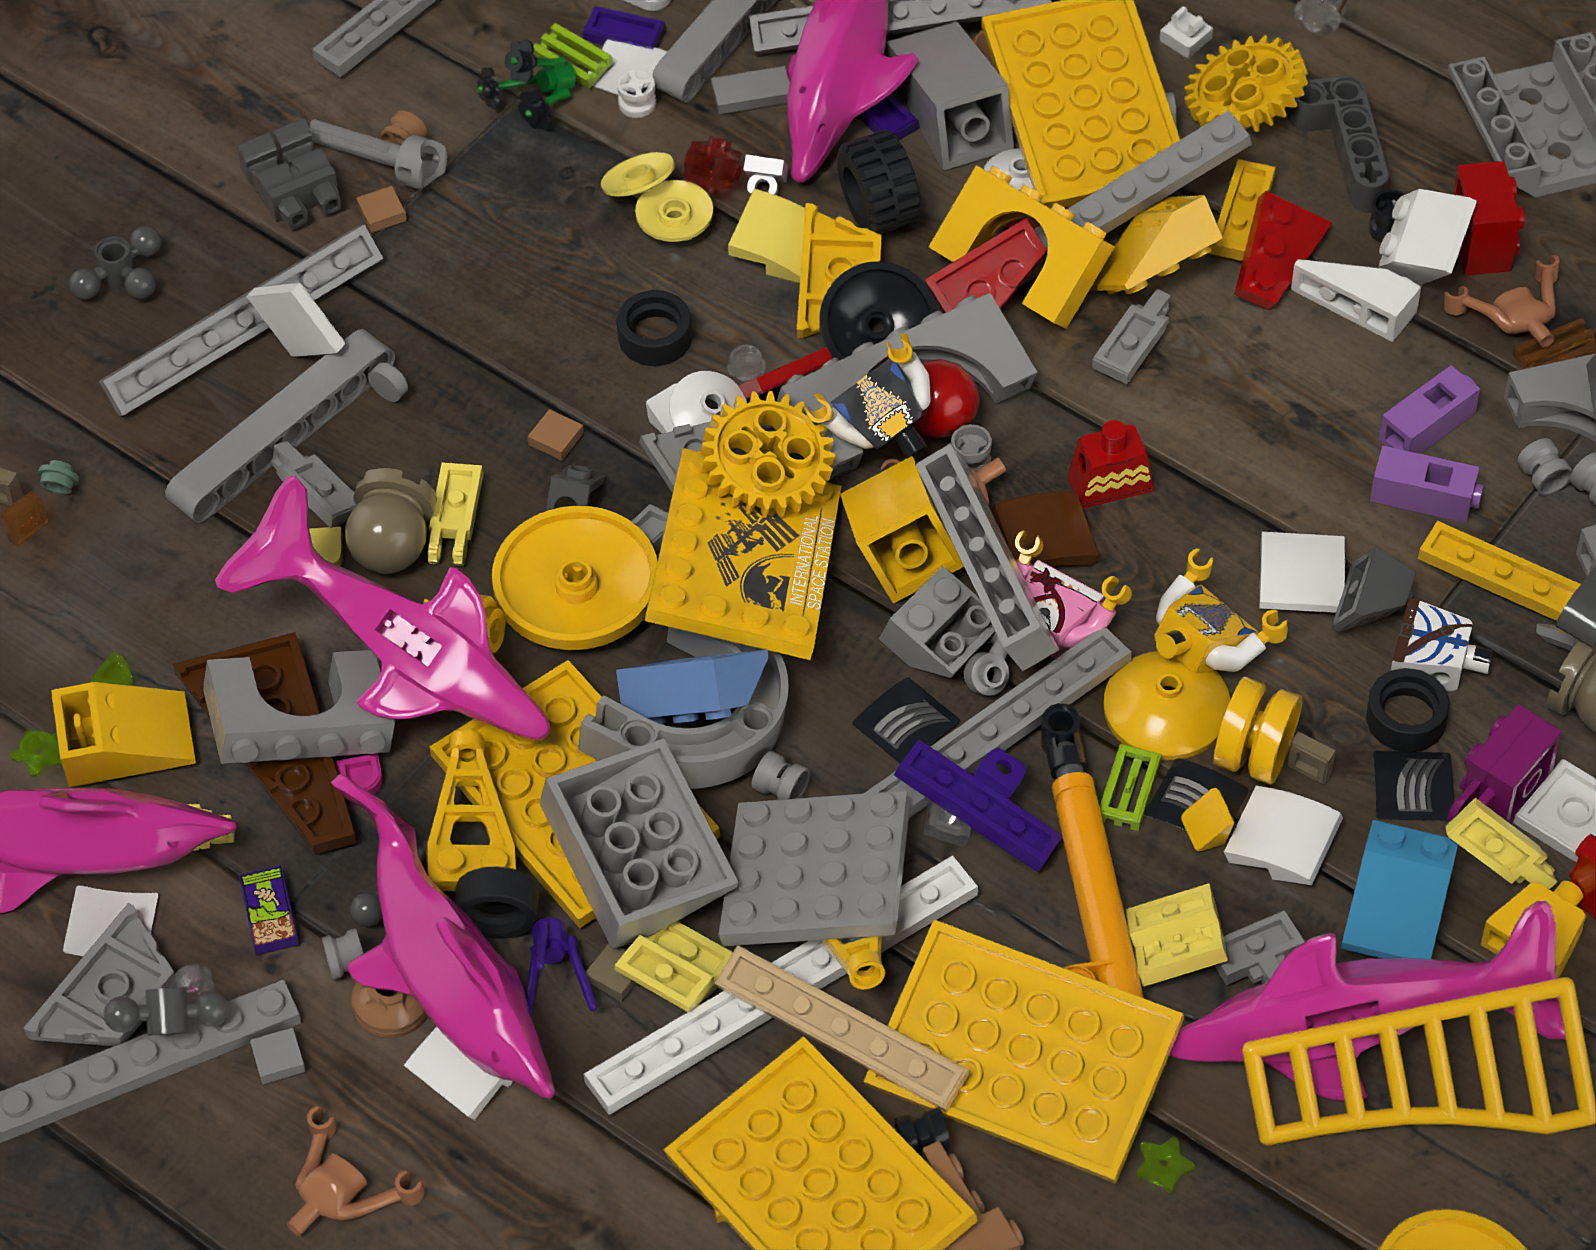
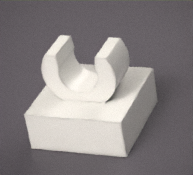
M1183 6L1172 15V21L1160 30L1159 41L1189 59L1212 39L1213 27L1203 22L1202 17L1199 15L1195 17L1187 12V8Z
M746 155L744 172L750 178L748 181L749 193L752 194L759 183L768 182L770 184L769 193L777 196L779 187L776 181L786 183L788 166L785 161Z

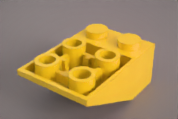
M1205 195L1167 197L1137 214L1113 249L1090 288L1091 291H1107L1108 294H1114L1125 290L1126 294H1131L1145 288L1148 285L1147 279L1157 274L1158 277L1178 270L1180 268L1178 262L1187 257L1189 259H1196L1209 253L1212 250L1210 245L1222 239V235Z
M99 682L51 690L60 760L69 787L196 764L185 691Z

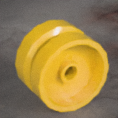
M1244 676L1238 683L1224 714L1215 746L1213 763L1214 766L1235 773L1244 766L1249 757L1248 770L1250 777L1272 785L1280 774L1287 758L1290 744L1298 725L1303 698L1302 695L1280 689L1272 695L1267 704L1268 692L1266 684Z

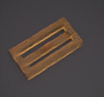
M1583 318L1551 330L1550 332L1555 339L1550 346L1544 348L1535 338H1532L1514 346L1513 356L1523 369L1535 367L1534 364L1548 358L1552 360L1541 365L1595 354V333L1592 329L1586 330V322ZM1583 343H1584V345H1585V346H1583V347H1580V348H1578V349H1576V350H1573V351H1571V352H1569V353L1564 354V352L1567 351V350H1569V349H1572V348H1574V347H1576V346H1579V345H1581V344H1583Z

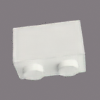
M1417 189L1401 196L1392 212V217L1395 218L1391 232L1386 234L1380 245L1379 253L1382 254V258L1378 267L1406 277L1417 285L1452 274L1477 201L1470 197Z

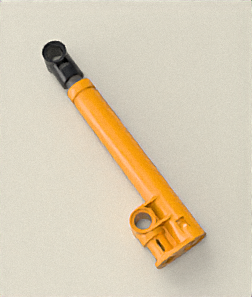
M1057 703L1049 706L1042 715L1041 747L1046 753L1051 777L1055 780L1051 788L1091 961L1064 967V969L1144 998L1094 780L1087 773L1089 768L1080 734V715L1074 707L1064 703Z

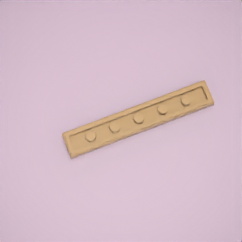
M738 945L715 982L716 986L928 1103L939 1107L945 1112L950 1108L969 1075L966 1068Z

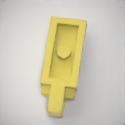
M1474 798L1445 826L1446 834L1449 838L1509 883L1513 884L1516 881L1520 884L1526 879L1530 883L1538 882L1548 889H1551L1557 883L1554 876L1555 870L1545 861L1547 854L1540 846L1477 798Z

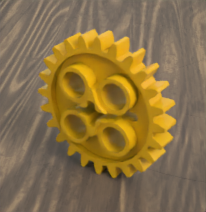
M1264 35L1258 43H1255L1253 37L1249 36L1246 44L1240 45L1238 40H1234L1233 46L1229 50L1220 46V54L1218 56L1207 54L1208 64H1197L1195 67L1198 74L1189 75L1190 85L1184 87L1187 94L1184 97L1193 121H1198L1200 128L1229 110L1245 130L1247 127H1252L1255 132H1258L1260 123L1265 122L1272 126V117L1277 115L1285 118L1287 116L1284 110L1285 107H1297L1295 97L1305 95L1302 87L1308 85L1306 78L1308 72L1299 50H1294L1290 42L1283 45L1281 38L1278 37L1270 43L1268 37Z
M753 391L749 403H746L742 397L736 396L734 408L724 403L721 408V416L712 415L710 427L705 428L703 440L706 442H702L700 455L705 456L702 470L711 471L707 481L708 484L721 483L717 493L719 498L730 493L732 495L730 506L734 508L742 501L746 503V514L748 515L756 506L760 507L763 518L767 517L770 508H775L777 514L780 517H784L787 505L798 513L800 512L802 500L812 505L816 495L815 492L820 494L824 492L825 481L830 480L833 470L830 467L833 465L835 453L830 452L833 438L824 437L827 428L823 424L814 425L815 422L802 413L805 402L801 401L792 407L789 405L790 397L788 394L782 398L781 402L775 401L773 391H769L766 400L761 401L758 394ZM761 426H772L776 431L769 432L761 428ZM731 449H742L747 454L738 455L732 452ZM797 453L803 456L804 459H793L789 454ZM759 477H770L775 482L765 483Z

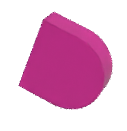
M378 753L336 761L338 775H344L374 796L380 791L383 779Z

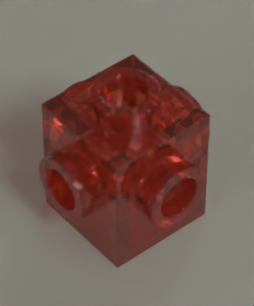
M709 136L708 141H692L691 147L685 156V169L682 179L696 183V185L710 194H718V190L732 189L733 184L738 182L742 173L743 163L740 162L742 152L730 148L731 141L715 136Z

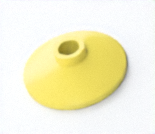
M653 152L625 160L604 175L601 180L602 190L610 196L634 195L635 198H639L643 192L657 186L672 173L675 167L673 157L667 153Z
M682 180L664 181L652 189L643 192L639 197L635 209L636 220L641 229L655 239L667 242L685 241L701 234L708 227L713 217V204L707 192L694 183Z

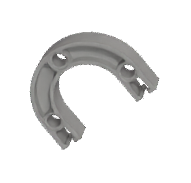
M672 627L668 628L667 643L694 657L764 650ZM768 650L769 658L748 705L737 707L731 713V717H726L717 723L704 727L675 728L665 726L603 695L597 703L596 717L588 714L581 722L578 750L597 760H601L664 738L690 789L716 786L741 777L754 769L763 756L773 749L781 734L789 689L788 674L780 653Z

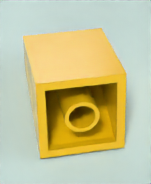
M913 456L840 494L856 543L893 604L917 592L942 566L951 573L964 567L918 472Z

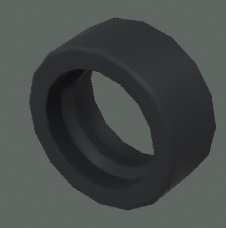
M660 290L639 292L628 298L618 311L616 320L618 341L621 351L630 360L641 365L661 366L681 358L690 348L693 336L692 317L688 305L679 296ZM651 317L667 318L678 325L675 332L659 339L642 338L631 331L636 323Z
M1410 668L1391 670L1379 677L1370 689L1366 721L1371 734L1381 744L1393 750L1404 752L1425 750L1438 742L1444 733L1450 700L1445 687L1434 676L1422 670ZM1395 696H1414L1426 702L1433 710V715L1430 720L1422 724H1400L1389 718L1382 710L1383 703Z
M498 866L481 867L467 872L458 879L454 903L471 918L486 938H512L525 934L536 923L538 918L539 889L536 882L530 876L518 870ZM487 902H502V903H505V904H494V903H487Z

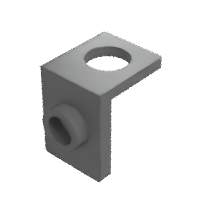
M568 465L551 476L546 511L556 509L559 498L565 496L572 498L577 506H588L590 492L604 484L606 475L592 472V469L586 466Z

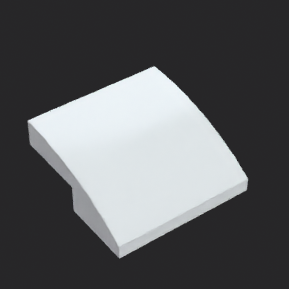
M1262 532L1260 544L1259 608L1336 613L1345 586V536Z
M1255 786L1224 853L1229 863L1267 868L1273 880L1312 885L1343 817L1341 812L1303 796L1273 788Z
M438 1027L432 1031L404 1064L405 1067L473 1120L478 1117L502 1084L508 1088L513 1082L500 1079L482 1071L467 1059L441 1033Z

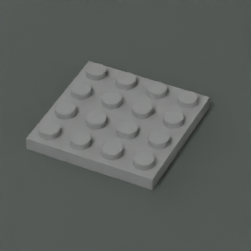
M907 790L738 803L729 864L739 884L738 887L724 895L719 928L722 946L896 935L910 810V799Z

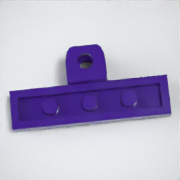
M918 739L894 773L895 777L1037 872H1039L1062 838L1061 834L1010 801L1012 794L1025 775V765L1000 748L991 750L977 767L974 774L971 775ZM1003 764L1007 766L1010 773H1001L996 765Z

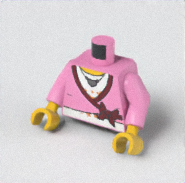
M1023 530L1018 533L1015 539L1016 548L1020 552L1019 558L1015 559L1059 648L1057 652L1050 656L1058 658L1093 632L1105 627L1107 628L1116 614L1115 606L1127 603L1131 599L1132 591L1129 586L1124 585L1120 593L1113 596V590L1118 585L1119 579L1115 576H1110L1104 580L1102 584L1103 594L1040 560H1037L1034 565L1031 564V558L1039 555L1043 550V541L1040 536H1037L1034 547L1025 550L1023 543L1027 532Z

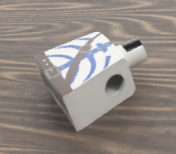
M1409 598L1391 670L1402 668L1422 670L1434 676L1445 687L1446 691H1454L1458 689L1462 669L1488 674L1493 650L1469 644L1473 625L1470 619L1417 599Z

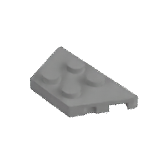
M128 903L26 1024L23 1029L27 1038L38 1041L104 1046L122 1044L128 1041L143 1021H138L136 1026L127 1032H116L110 1029L104 1021L103 1013L106 1004L115 997L126 996L133 999L137 1005H146L145 990L171 988L176 982L174 971L166 958L161 955L157 943L151 933L146 930L134 905Z

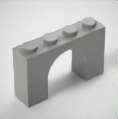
M370 650L333 652L328 683L334 706L323 713L312 716L286 714L267 704L258 692L249 657L207 660L203 691L221 764L390 752L395 725L394 719L373 715L360 708L356 702L377 681L381 673L377 657Z

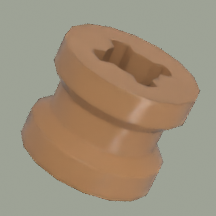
M402 110L394 114L391 118V126L383 129L379 139L402 145L411 135L415 134L426 137L427 128L419 117L411 112Z

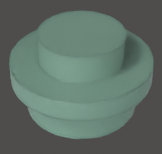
M53 460L49 464L39 467L38 475L41 478L39 485L47 491L57 494H70L72 487L78 484L79 476L73 472V467L68 463Z

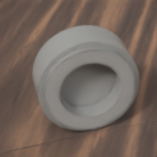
M378 363L368 374V380L373 389L388 401L397 402L408 391L405 377L398 369L388 363Z

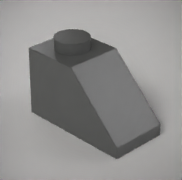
M1374 547L1352 563L1331 628L1339 632L1378 622L1397 610L1402 611L1406 608L1408 599L1413 596L1411 586L1416 572L1379 548Z

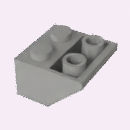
M942 566L889 619L879 640L908 666L951 678L996 631L980 598Z

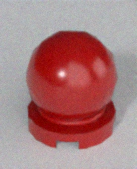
M943 359L926 361L922 364L929 373L931 402L926 408L929 416L914 427L924 437L938 440L950 438L956 429L971 424L975 418L980 403L978 387L972 375L959 363Z

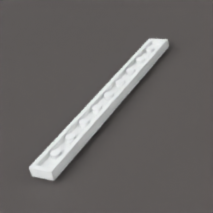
M953 856L901 886L896 935L882 936L881 953L929 925L933 920L939 919L978 895L977 884ZM866 937L841 938L843 944ZM821 940L807 941L772 962L773 965L818 989L847 974ZM723 991L584 1073L585 1083L608 1115L773 1017Z

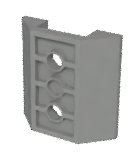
M1592 32L1556 40L1551 62L1493 74L1485 57L1448 65V72L1494 161H1505L1508 175L1515 177L1518 188L1534 197H1539L1596 183V40ZM1530 98L1534 99L1538 103L1530 105L1528 102L1523 101L1522 99ZM1562 153L1567 158L1558 159L1557 157L1549 154Z

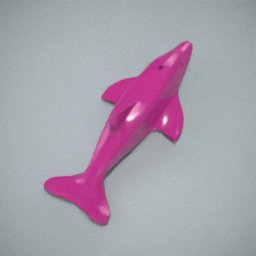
M887 0L815 1L802 31L797 53L792 56L787 69L790 83L787 96V116L793 153L791 175L795 182L802 183L813 176L853 119L889 96L902 84L917 64V57L914 53L895 57L884 56L888 29Z
M288 476L275 492L256 532L225 563L215 579L217 588L231 593H238L264 583L293 580L307 586L381 661V673L377 681L356 701L360 708L373 715L390 719H412L447 710L462 713L506 732L531 740L544 739L550 732V724L545 714L492 654L489 647L486 612L481 597L470 579L457 568L450 567L438 594L431 601L420 604L370 579L325 560L313 547L308 525L307 489L296 476Z
M339 774L331 782L332 785L346 799L362 807L373 818L379 836L377 890L386 931L383 942L380 945L350 961L347 967L349 974L362 986L396 991L414 996L441 1033L482 1071L500 1079L511 1080L521 1084L542 1098H553L555 1089L552 1077L528 1012L523 985L516 967L508 963L495 951L471 918L441 891L426 874L418 856L414 827L397 816L387 807L383 800L367 792L344 775Z
M22 788L0 791V913L16 909L42 886L59 875H110L171 864L191 853L196 847L212 839L232 833L236 830L237 824L227 817L178 801L121 788Z
M1536 901L1525 908L1507 943L1492 960L1476 963L1415 958L1363 959L1335 964V934L1329 933L1313 937L1295 948L1281 961L1268 983L1239 993L1203 1018L1180 1028L1169 1055L1177 1059L1196 1062L1244 1063L1242 1047L1248 1041L1557 979L1555 974L1556 924L1551 905L1547 901ZM1558 997L1532 1002L1537 1033L1548 1039H1566ZM1513 1006L1502 1008L1515 1016ZM1414 1027L1397 1030V1035H1401ZM1379 1034L1352 1039L1355 1059H1357L1360 1052L1380 1043ZM1334 1043L1307 1048L1316 1095L1345 1102ZM1289 1052L1262 1057L1263 1064L1277 1069L1294 1081ZM1359 1075L1361 1091L1364 1100L1365 1098H1367V1092L1362 1082V1079Z

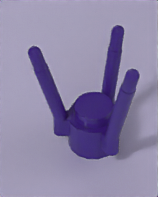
M543 918L533 925V946L531 947V963L525 993L530 1016L535 999L539 970L543 969L544 964L559 963L566 954H569L589 1010L596 1011L597 1009L594 994L578 952L577 937L567 936V925L558 918Z

